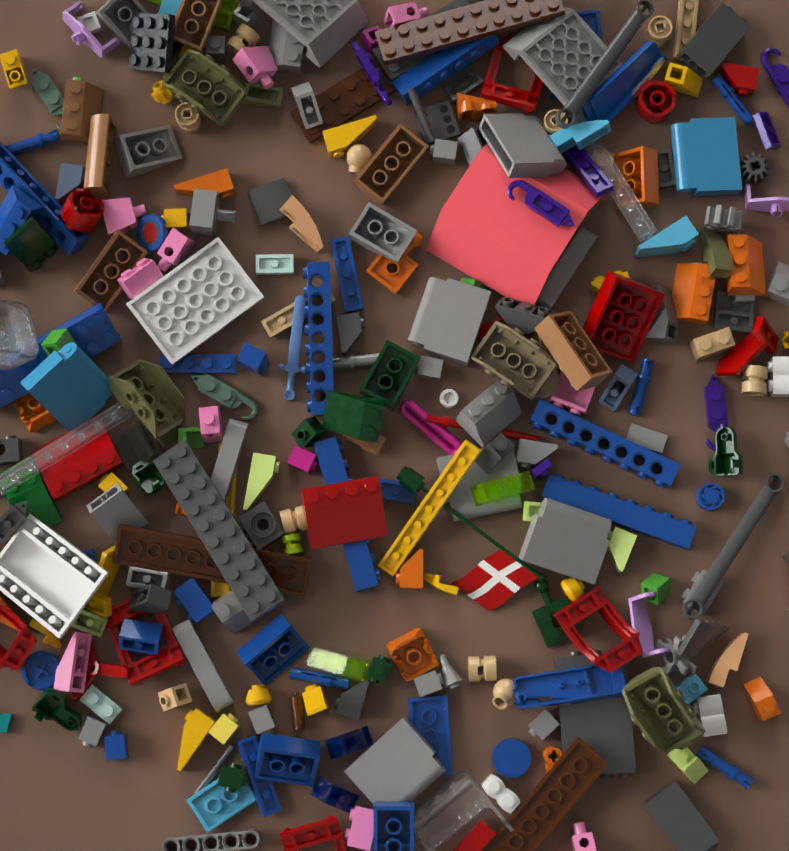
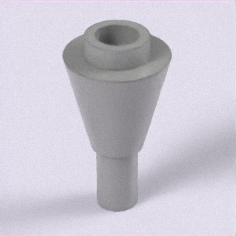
M446 654L438 656L443 667L445 689L449 688L451 691L459 688L463 680L449 664Z

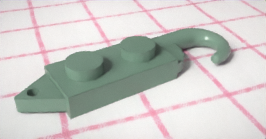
M32 69L33 82L31 84L52 115L62 116L63 96L47 73L44 74ZM58 124L56 127L61 131V126Z
M207 373L206 375L191 376L197 386V391L227 408L234 410L241 406L242 403L252 408L251 415L241 416L242 420L250 421L257 416L258 406L253 399Z

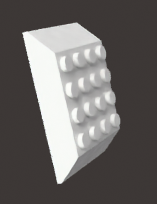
M32 514L28 515L0 553V591L60 639L109 574L102 566Z

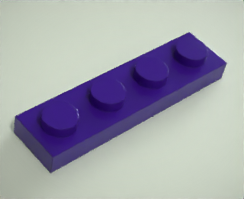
M575 145L562 153L596 198L613 191V184L584 148L579 151Z

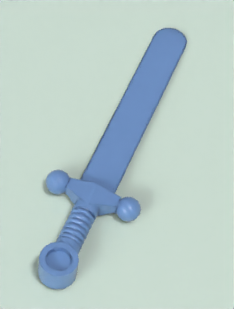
M298 295L294 302L287 366H284L282 363L277 366L279 371L286 370L288 372V382L284 392V398L288 401L295 398L294 382L296 373H306L305 366L299 367L304 324V305H306V298L302 295Z

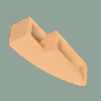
M292 195L279 210L293 222L289 229L314 251L318 252L323 248V243L317 227L303 205Z
M741 633L723 649L710 669L705 683L724 688L729 670L733 672L738 670L748 633Z

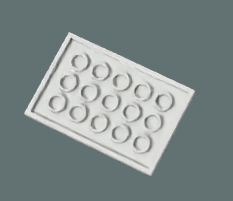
M217 237L130 300L126 305L173 366L264 299V296L220 238Z

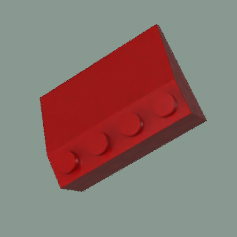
M608 270L583 329L599 352L634 364L665 294Z
M100 415L87 421L75 434L72 435L68 431L31 451L50 494L58 502L100 480L106 473L110 474L126 466Z
M379 476L301 489L300 495L311 550L387 536Z

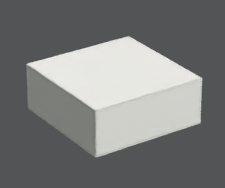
M95 11L77 18L91 34L102 30Z

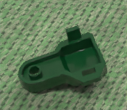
M721 427L715 435L716 452L708 461L709 471L714 476L742 475L743 460L742 455L737 451L736 431L730 427Z
M140 461L132 466L134 484L145 496L148 497L151 494H155L164 487L165 480L154 463Z
M48 687L32 706V710L36 712L34 718L40 723L44 718L46 721L54 720L68 731H75L80 728L82 722L80 714L66 704L64 695L58 690Z

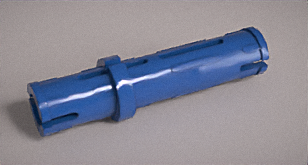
M721 74L714 78L712 83L720 91L721 97L726 99L740 117L744 125L746 126L751 123L754 118L735 94V89L729 86Z
M56 129L48 133L36 134L35 137L5 147L13 155L35 148H44L45 145L61 140Z
M642 358L628 413L630 415L641 416L648 382H651L650 374L654 363L653 360L649 361L647 358Z
M292 667L290 673L291 680L324 685L329 689L330 687L348 690L350 678L335 676L330 672L325 674Z
M702 745L701 750L696 755L697 757H700L727 775L729 780L733 779L746 789L750 787L749 783L752 784L754 778L739 770L738 766L731 765Z

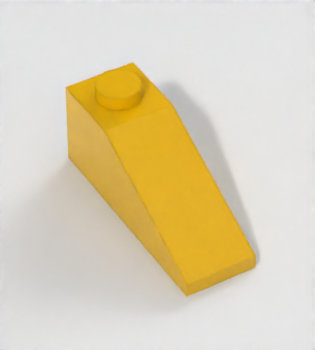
M376 115L322 131L329 157H341L350 147L356 145L377 125Z
M316 684L305 688L306 692H303L302 696L308 716L329 708L321 686L317 687Z
M195 708L194 711L191 709L184 718L187 721L184 724L177 767L179 771L184 770L209 734V730L217 722L199 708Z

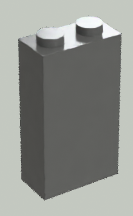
M722 2L677 56L705 80L714 72L750 26L729 5Z
M672 780L642 803L676 851H712L718 846L716 843L720 840L676 781Z

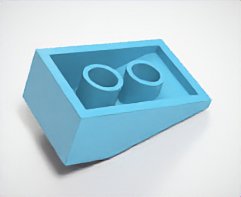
M684 216L639 245L634 257L644 258L678 254L681 251L685 253L693 248L699 233L688 217Z

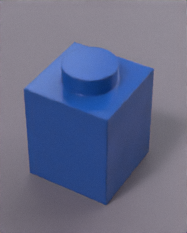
M121 731L109 732L110 736L104 737L106 761L129 758L127 734H121Z

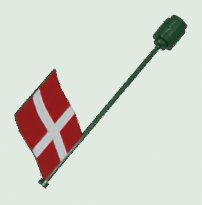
M404 466L396 477L399 483L413 494L416 491L419 493L421 490L426 494L429 492L424 487L426 484L423 482L425 478L411 467ZM446 503L443 505V507L500 549L483 559L468 574L452 582L453 585L459 587L461 591L490 611L502 605L520 588L538 578L541 582L545 576L543 573L539 574Z

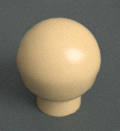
M356 144L349 148L346 154L349 173L358 175L370 161L372 153L367 146Z
M504 678L496 682L493 688L494 698L492 699L495 707L505 709L507 706L515 703L514 680Z

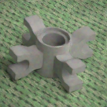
M684 634L682 639L679 636H675L673 642L670 638H666L664 643L661 639L656 642L655 646L658 649L668 647L669 652L663 653V661L666 664L663 670L668 677L670 673L673 676H677L678 668L682 675H686L688 670L691 673L696 671L697 666L690 662L689 658L680 656L676 652L687 634Z

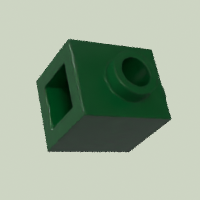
M316 417L304 419L291 435L299 446L307 448L313 446L314 442H317L326 430L322 428L321 423Z
M379 655L378 658L374 656L366 673L369 675L368 680L378 685L380 681L384 683L392 667V664L389 663L390 659Z
M230 763V767L222 765L217 785L224 786V791L236 793L237 789L241 790L242 786L246 787L248 775L245 774L242 765Z

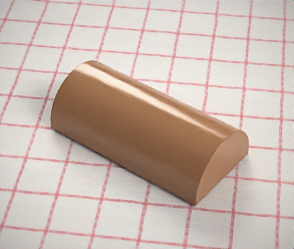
M182 0L175 16L173 40L203 52L223 0Z
M95 114L91 116L83 189L91 191V195L109 198L114 157L113 143L115 142L117 128L109 114Z
M400 123L353 182L368 198L377 204L383 205L430 146Z
M117 229L73 292L91 306L101 302L107 312L123 289L117 279L122 277L121 274L124 271L136 267V263L144 259L148 251Z

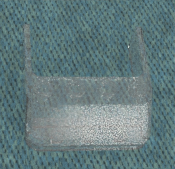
M0 300V370H10L34 360L38 355L39 346L28 306L18 301Z
M466 771L456 773L414 808V834L426 851H438L451 838L489 808L496 813L510 832L514 829Z

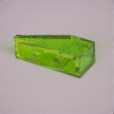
M530 471L483 482L470 489L475 505L478 507L535 490Z
M315 647L310 648L306 666L360 681L363 680L367 665L366 661Z

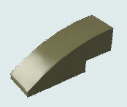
M246 81V84L241 83L248 90L242 105L280 107L283 88L272 86L269 89H264L262 84L250 83Z
M701 230L699 234L704 264H708L709 276L728 278L734 269L725 241L718 232Z

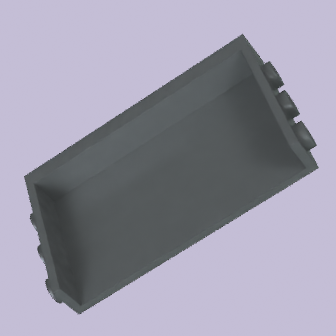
M593 650L599 656L602 655L601 650ZM580 651L570 652V656L554 657L555 671L594 665ZM626 663L622 666L625 683L627 684L629 681ZM624 696L570 705H558L562 754L577 737H580L609 762L600 773V778H611L612 774L620 773V777L632 776L631 772H637L631 713Z

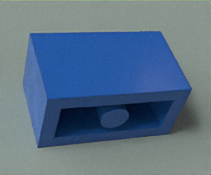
M244 344L237 358L240 367L259 376L263 372L266 373L270 366L267 353L250 344Z
M193 577L173 591L176 594L174 597L175 601L180 607L184 605L187 610L185 614L191 622L195 621L199 624L214 613L211 608L213 603Z
M124 619L119 635V649L158 655L163 625Z

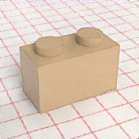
M729 327L695 338L689 343L696 361L730 350L736 345Z

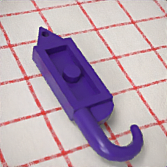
M356 42L352 43L356 58L374 89H376L382 101L387 106H391L392 100L381 84L382 74L378 68L373 67L371 55L369 52L365 53L363 48H360Z
M768 48L761 54V63L770 76L771 82L789 108V69L782 64L772 66L767 56L770 53H776L778 56H781V52L776 48Z
M523 180L513 181L508 186L507 194L511 200H515L512 190L515 187H520L527 192L525 204L528 208L558 228L559 226L574 227L573 220L569 214L570 210L539 189L537 190Z
M712 375L707 386L704 387L707 425L709 429L717 432L721 427H728L724 385L722 386L716 377ZM706 439L708 447L716 451V445H713L710 439Z

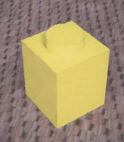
M223 713L208 733L224 745L240 727L237 723L239 720L231 713L228 715Z

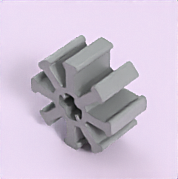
M716 205V208L708 206L704 229H712L711 232L722 231L725 233L724 235L731 234V232L740 234L744 212L736 211V208L732 206L728 209H724L723 205Z

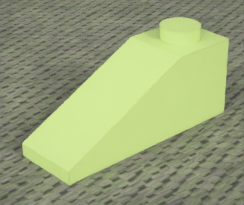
M253 452L243 506L244 511L247 512L253 507L273 480L275 473L279 472L280 462L277 461L276 456Z

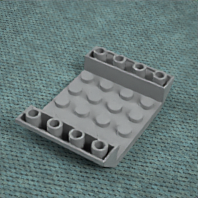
M241 0L250 9L257 4L307 47L306 57L319 68L369 24L358 0Z
M564 7L565 15L531 24L503 45V48L514 61L521 57L564 106L607 48L577 12L568 7ZM619 59L616 60L598 87L623 65ZM582 109L577 114L576 120L572 125L587 122Z

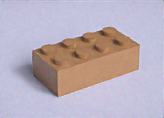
M571 310L550 314L534 328L539 339L544 342L550 355L554 357L560 370L566 375L570 385L576 391L598 386L613 373Z

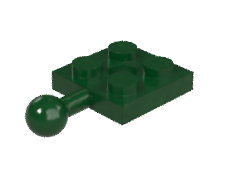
M544 578L541 582L537 579L534 582V589L536 592L541 593L545 605L531 612L546 647H550L569 638L561 626L554 627L552 625V619L555 617V613L571 603L568 596L553 602L548 592L549 582ZM579 622L573 625L579 634L583 632Z

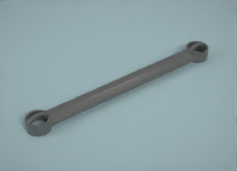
M640 0L634 6L633 13L564 108L556 114L555 122L558 127L567 129L575 122L577 114L644 21L653 14L654 6L651 1ZM639 5H644L642 9L639 10ZM648 8L649 14H643V12ZM566 113L564 117L560 119V114ZM570 116L571 123H564L565 120Z
M773 473L765 478L762 489L690 599L683 604L682 613L687 619L694 620L702 614L704 605L776 494L784 488L785 481L781 475ZM775 477L771 484L768 485L769 478ZM779 480L780 488L777 490H773L772 488ZM693 602L689 610L686 612L687 604ZM698 606L699 613L696 616H690L694 608Z

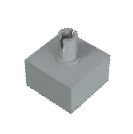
M194 188L189 223L194 235L216 238L218 221L235 223L236 211L220 209L221 200L217 191Z

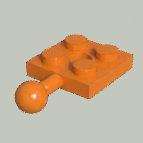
M418 232L415 234L398 263L378 255L368 267L366 273L396 295L419 266L418 263L407 255L414 247L422 244V235ZM395 264L398 270L395 273H389L387 271L388 265Z

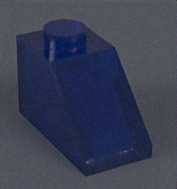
M367 726L325 740L331 759L373 745Z
M320 776L310 793L320 801L347 813H350L351 808H354L359 798V795Z

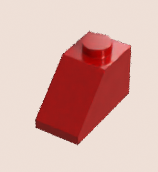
M722 62L718 72L729 86L735 89L734 92L743 97L752 96L756 89L759 68Z

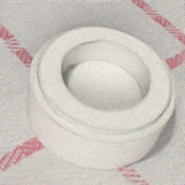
M445 389L442 391L440 403L443 407L450 409L458 404L459 396L455 390Z

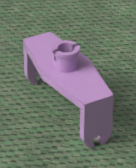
M78 1L63 11L62 20L75 33L71 35L74 43L76 42V45H80L83 42L99 57L103 58L120 44V39L115 37L102 46L90 31L73 17L84 7L83 3Z
M745 183V210L771 212L772 217H775V212L777 217L783 215V212L789 211V197L751 199L750 183Z
M654 592L643 593L628 599L631 616L630 627L640 633L639 642L642 647L641 655L643 658L669 652L668 647L655 650L652 625L642 601L655 596Z

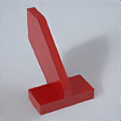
M757 316L753 331L719 359L715 372L717 376L739 375L763 349L767 354H775L779 338L764 316Z

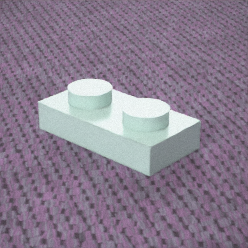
M294 254L256 255V275L294 274Z
M93 684L80 699L82 703L109 725L112 724L123 710V708Z

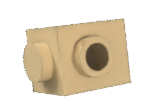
M186 683L158 692L163 712L192 702Z

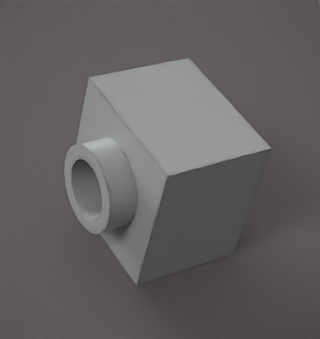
M242 2L233 12L234 23L238 25L243 23L252 28L260 19L259 9L256 7L250 9Z

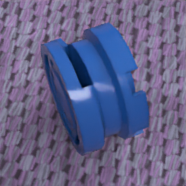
M716 483L704 484L696 493L697 505L705 511L716 510L725 500L724 490Z

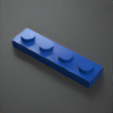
M346 236L331 239L345 314L364 310L350 238Z
M160 354V366H162L167 374H236L237 355L188 354L172 366L165 355Z
M256 735L237 741L236 744L262 817L281 811L282 808L272 781L254 779L259 746Z

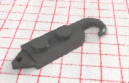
M29 500L13 503L0 517V544H4L28 517Z

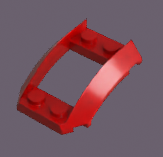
M507 34L494 47L480 96L483 99L495 101L496 103L525 110L524 115L535 110L543 81L535 73L530 92L495 83L503 52L507 53L503 45L515 37Z
M599 585L555 613L554 616L573 644L594 665L612 673L642 653V647L639 642L640 633L632 629L620 616L609 599L605 598ZM595 611H598L608 626L623 640L601 656L590 648L573 626Z
M130 598L111 607L112 615L108 617L105 627L115 645L122 665L127 666L129 669L128 679L130 685H143L142 682L175 666L179 668L185 659L164 611L154 614L158 623L163 625V635L168 647L159 650L158 655L151 654L134 662L130 651L119 649V635L121 631L119 626L123 624L124 619L134 620L148 613L129 610Z
M0 603V615L19 630L7 651L0 645V669L8 667L11 670H19L36 644L37 639L14 612Z
M327 815V819L290 829L288 826L280 833L284 851H296L330 840H334L336 851H347L338 818Z

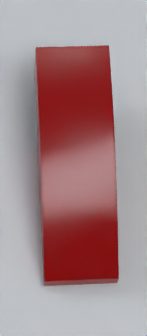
M480 819L453 851H482L496 835V832Z

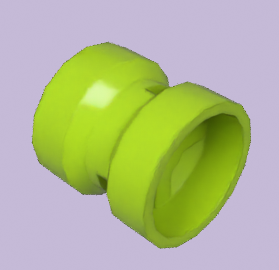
M300 533L281 537L282 543L285 544L284 553L296 555L304 552L303 546L300 545Z

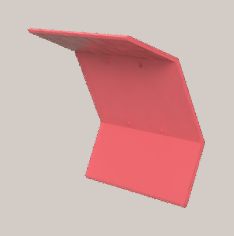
M487 143L480 149L443 206L425 250L504 297H511L514 300L529 302L535 305L551 270L587 213L605 195L596 198L581 177L566 169L558 174H549L548 177L508 178ZM523 180L537 190L539 189L570 210L569 214L573 220L574 227L559 226L558 228L528 208L525 204L527 192L520 187H515L512 190L515 200H511L507 194L508 186L513 181Z

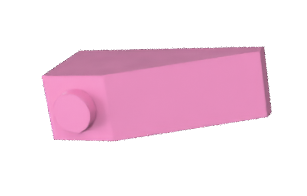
M74 632L56 669L54 690L84 693L92 634Z

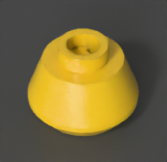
M575 578L562 580L561 588L571 603L583 596L585 586L581 580H576Z
M263 684L252 685V689L248 690L245 700L251 706L270 703L272 696L268 688H263Z

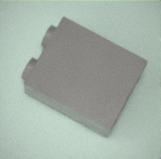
M119 483L86 505L90 514L115 545L120 524L144 528L148 523L143 513Z

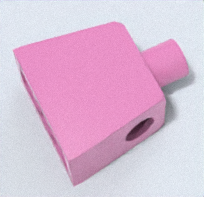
M415 2L390 6L387 9L383 24L385 28L427 17L429 16L426 7L418 9Z
M269 47L241 48L233 58L239 70L248 82H261L264 89L271 88L274 85L271 78L275 75L278 68Z
M131 198L102 200L105 209L103 216L110 238L117 229L125 234L138 228L137 217L147 215L145 205L134 206Z
M172 228L157 253L162 257L157 265L158 268L166 273L172 264L179 266L196 242L182 232Z
M221 406L199 408L200 429L205 444L222 442L224 435Z
M585 822L573 824L575 835L571 837L573 851H596L592 832L587 833ZM580 841H586L587 847H581Z

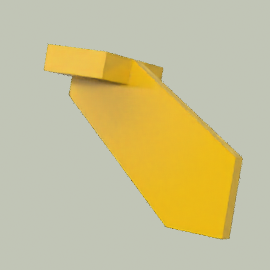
M115 545L102 552L99 565L109 574L83 608L105 618L112 615L111 598L108 597V594L120 568L119 564L113 563Z

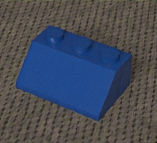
M16 185L11 186L0 206V251L6 256L13 253L3 242L31 216L36 221L43 208Z
M280 614L240 648L237 654L266 686L310 647L285 617Z
M262 733L258 746L254 779L313 787L320 760V741Z

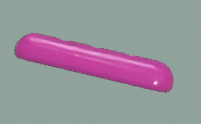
M404 400L400 404V413L447 454L452 455L457 452L462 445L460 439L445 427H440V424L426 422V416L429 413L414 401Z

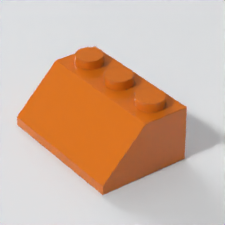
M641 146L615 154V209H646L659 205L658 150Z
M728 234L725 243L732 259L734 271L726 278L727 296H766L763 243L747 234Z
M699 262L676 264L671 295L678 321L703 326L708 322L716 278L709 276L708 264Z

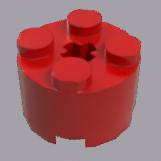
M650 81L643 86L636 102L637 111L640 117L650 124L666 120L675 107L676 92L665 81Z
M75 189L69 194L61 209V217L66 223V228L70 231L76 230L91 233L105 210L104 203L100 198L97 200L92 196L89 190Z

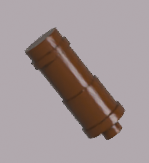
M294 692L293 697H290L294 730L305 729L303 696H300L299 692Z

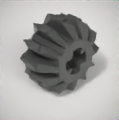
M754 152L750 156L745 154L744 160H740L741 179L747 178L745 183L751 180L752 184L756 185L757 180L762 183L764 177H768L769 172L767 170L770 169V165L766 164L768 158L761 159L762 153L757 157Z

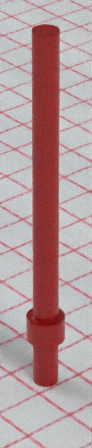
M429 414L426 416V422L440 424V427L448 428L450 426L463 429L456 420L450 419L449 416L442 415V417ZM505 429L500 432L506 438L516 440L521 438L539 442V436Z

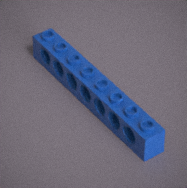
M0 142L1 186L9 192L11 186L16 185L43 207L36 222L68 256L81 251L89 238L87 232L70 231L66 228V223L61 217L62 206Z
M307 262V267H303V279H307V286H304V298H308V305H304V315L308 317V324H305V336H309V343H305V351L310 359V362H306V374H310V381H307L306 385L307 393L311 394V401H307V412H311V416H324L328 390L334 391L330 262ZM314 278H320L322 285L315 287L311 281ZM320 297L323 303L320 306H315L312 303V299ZM321 316L324 322L321 325H316L313 323V318ZM318 334L322 335L324 342L316 344L313 341V337ZM320 353L325 357V360L322 363H316L314 356ZM321 372L325 375V380L317 382L314 379V375ZM319 391L324 392L326 395V399L322 402L315 399V394Z
M541 399L529 421L533 428L539 431L544 429L550 432L549 435L556 439L561 437L567 440L566 443L573 447L580 446L585 448L584 451L590 455H600L602 460L612 464V462L620 465V469L627 472L632 470L637 473L639 478L644 480L649 478L655 481L654 484L661 488H669L672 485L681 465ZM548 416L554 417L556 424L549 425L546 422V418ZM570 424L574 431L566 433L563 428L564 425ZM584 432L589 433L591 440L587 442L582 440L581 434ZM599 441H606L608 449H601ZM623 449L626 452V456L624 458L618 457L616 450ZM635 457L642 458V466H637L634 463ZM653 465L660 467V474L652 472L651 468Z

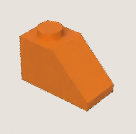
M419 549L400 568V573H396V585H400V589H423V549Z
M761 677L742 684L759 721H765L781 714L772 692Z

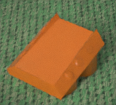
M457 93L456 107L459 121L467 123L474 120H482L484 114H496L497 103L495 101Z
M29 392L13 401L20 413L21 420L27 426L29 432L38 433V430L57 420Z
M414 628L395 640L389 641L386 645L405 682H409L440 664L421 628Z

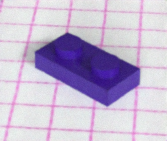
M758 112L754 114V125L760 133L761 143L765 149L776 150L780 148L781 144L769 113Z
M548 458L531 471L530 476L534 481L537 478L542 480L551 472L549 469L552 464Z

